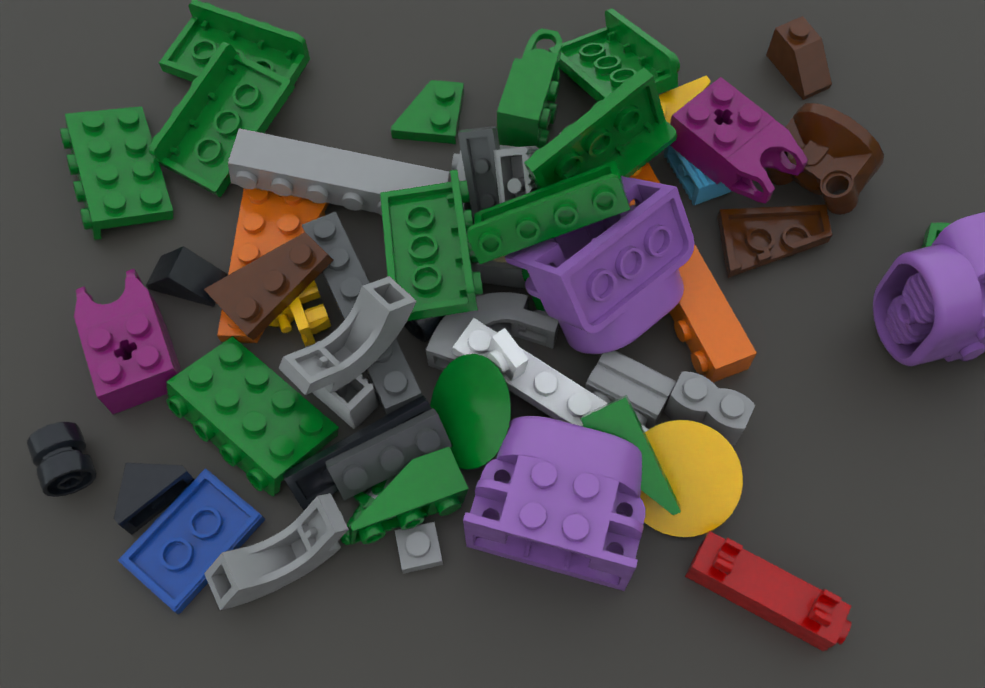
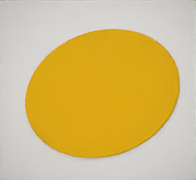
M689 420L664 422L646 431L645 434L680 504L681 512L672 515L641 491L640 498L645 506L644 522L661 533L676 537L703 535L722 525L735 510L743 487L740 460L728 440L713 428Z

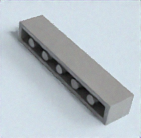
M240 128L238 129L228 161L231 183L242 188H256L271 191L280 196L291 195L306 198L315 203H330L344 206L349 210H365L379 213L380 215H382L381 192L446 183L449 178V171Z

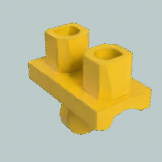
M315 280L269 325L280 327L282 333H288L292 330L291 322L295 320L305 347L316 343L313 334L331 327L324 304L306 310L303 309L302 304L321 298Z

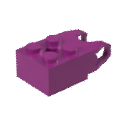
M722 77L718 78L671 117L670 125L675 128L677 133V139L670 144L672 148L716 184L722 182L731 191L757 202L767 203L775 190L764 168H774L780 172L798 176L803 172L808 162L803 150L798 146L787 128ZM784 151L790 153L795 158L797 165L789 161ZM753 180L761 185L763 192H760L754 186Z
M136 270L126 271L123 294L118 300L109 304L95 303L85 286L76 289L77 301L74 319L97 398L114 415L168 394L166 381L181 372V368L160 308L148 289L143 285Z

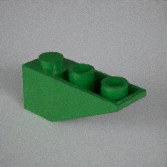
M450 447L412 459L350 525L348 539L350 545L360 541L363 544H370L382 539L386 532L401 527L402 530H408L421 524L425 517L439 513L440 516H445L460 509L469 488Z

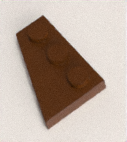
M825 204L720 209L717 216L727 278L828 243L833 235Z
M304 232L204 290L246 336L255 340L322 273L333 259Z

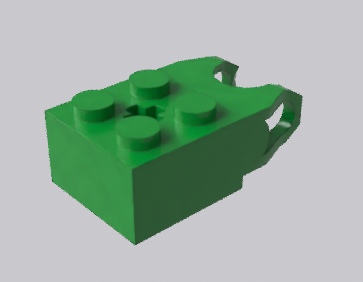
M541 28L530 37L522 59L514 58L497 110V131L500 145L515 147L536 146L537 148H542L548 144L550 130L547 129L549 123L554 124L558 104H555L559 91L560 71L558 66L562 53V39L558 31ZM542 39H550L555 43V47L552 52L545 49H537V42Z

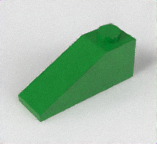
M627 395L584 414L580 418L583 427L618 436L637 446L642 454L641 490L672 515L681 512L680 504Z

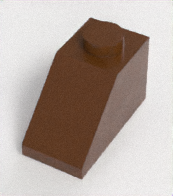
M803 16L776 27L766 56L802 100L829 89L832 82L823 41L819 34Z

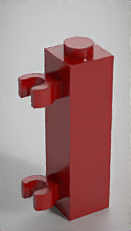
M711 531L702 540L685 575L688 579L822 651L831 648L836 643L841 645L845 641L852 622L847 620L852 606L842 601V597L825 588L821 590L743 549V545L728 537L724 539Z

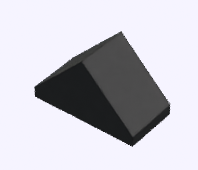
M183 246L160 257L146 287L149 290L214 307L216 302L204 289L228 275Z
M125 463L114 515L115 521L133 535L170 506L195 479L183 465Z

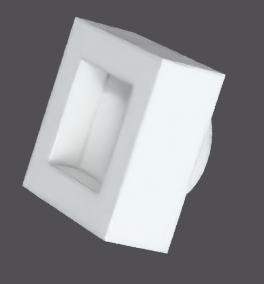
M505 328L493 335L488 349V358L512 382L525 372L529 358Z

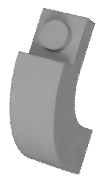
M390 276L363 285L351 312L343 323L322 341L283 356L279 369L305 395L323 387L329 393L342 388L368 369L386 351L407 322L416 300Z
M512 292L479 295L476 297L477 311L446 315L441 320L429 341L426 355L428 366L443 371L449 363L458 358L451 353L452 347L473 318L497 333L505 328L511 336L553 349L558 337L559 322L550 317L545 311L528 310L527 295Z
M331 493L317 496L291 525L276 535L254 545L222 552L204 574L220 611L248 603L277 591L313 571L341 548L338 540L349 529Z

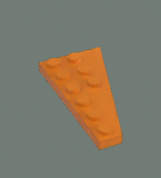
M244 188L228 275L304 233L302 224L325 216V210L329 203H315L306 198L291 195L280 196L271 191ZM223 310L221 311L217 333L221 342H225L233 336L240 343H258L263 332L255 340H252L246 336Z

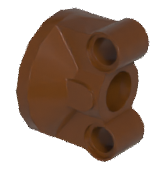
M805 103L798 109L785 127L790 131L808 159L803 172L797 176L780 172L774 168L767 167L764 169L773 184L786 185L795 181L806 190L822 195L827 210L837 215L849 213L856 207L860 192L883 164L884 153L879 143L868 130L851 117L822 104ZM784 151L789 161L797 165L795 158L790 153ZM837 190H846L844 193L841 194H833Z

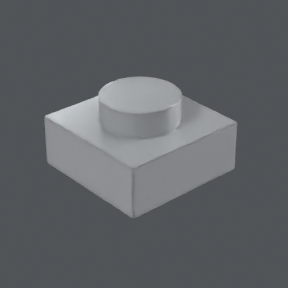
M435 522L421 524L408 530H395L403 574L443 565Z

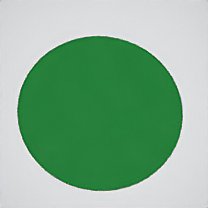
M478 354L462 355L449 363L440 374L433 390L430 406L439 415L452 444L450 449L459 468L475 469L488 463L498 453L508 432L511 402L505 378L490 359Z

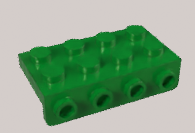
M192 0L188 5L192 15L191 19L159 61L163 72L193 82L209 62L212 53L223 42H227L233 46L238 54L276 72L295 84L310 61L306 40L296 32L274 27L267 22H260L245 17L240 13L215 7L207 2L203 3L198 0Z
M613 8L605 11L606 27L562 43V53L558 67L597 102L606 98L621 86L624 80L635 75L643 67L654 76L658 94L678 87L677 72L680 70V63L677 55ZM554 47L549 48V52H552Z
M223 42L212 53L209 62L200 75L193 80L190 89L181 102L174 107L170 118L163 128L153 137L149 153L162 166L221 198L231 183L228 161L238 129L265 133L295 89V86L291 80L238 54L231 44Z
M643 67L635 75L624 80L621 86L606 98L595 103L591 110L577 121L566 126L547 145L536 150L524 164L537 189L615 160L621 176L630 177L677 139V133L675 128L665 120L654 76Z
M142 106L65 114L66 128H60L64 149H71L72 154H67L66 156L70 175H77L79 180L73 181L76 200L85 204V208L80 209L84 230L91 229L94 240L102 239L101 229L173 219V208L160 164L149 153L152 137Z
M616 160L476 212L474 225L467 229V239L479 264L629 211L630 206Z
M457 169L450 170L451 182L380 193L387 276H390L416 300L407 321L478 310L476 295L483 294L480 271H472L471 263H478V260L467 239V229L473 225L471 209L464 210L463 203L470 202L467 180L459 181Z
M233 336L166 381L168 392L166 402L172 413L178 418L184 417L188 420L196 434L205 442L210 440L219 449L221 456L229 465H237L246 473L247 479L258 491L265 490L272 497L280 492V482L284 480L283 474L295 465L315 455L338 436L339 427Z

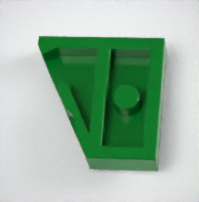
M431 80L391 126L392 138L456 144L464 95V83Z

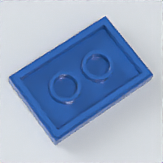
M205 468L118 561L179 615L207 585L208 581L204 573L222 552L239 549L265 521V518Z

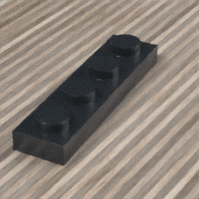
M425 396L419 397L295 465L283 474L284 480L301 508L305 510L319 495L329 493L332 495L339 491L327 469L325 461L432 409Z

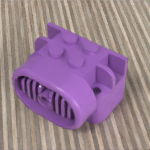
M621 176L628 203L630 204L634 199L636 204L631 205L629 211L505 256L508 264L528 271L530 276L525 281L527 292L531 296L539 298L547 314L558 320L568 344L574 350L585 354H603L623 348L635 341L667 315L681 300L684 284L679 268L690 259L694 251L695 242L676 186Z
M985 212L967 216L951 223L940 232L931 246L905 252L898 256L877 285L873 296L875 326L884 347L899 363L906 366H917L943 358L947 362L957 359L969 361L985 352Z
M521 416L512 419L496 459L491 460L485 466L481 478L476 484L475 497L470 513L465 512L463 524L466 547L625 591L637 566L638 560L636 555L644 529L645 506L640 498L642 491L641 451L631 442L618 436L552 418Z

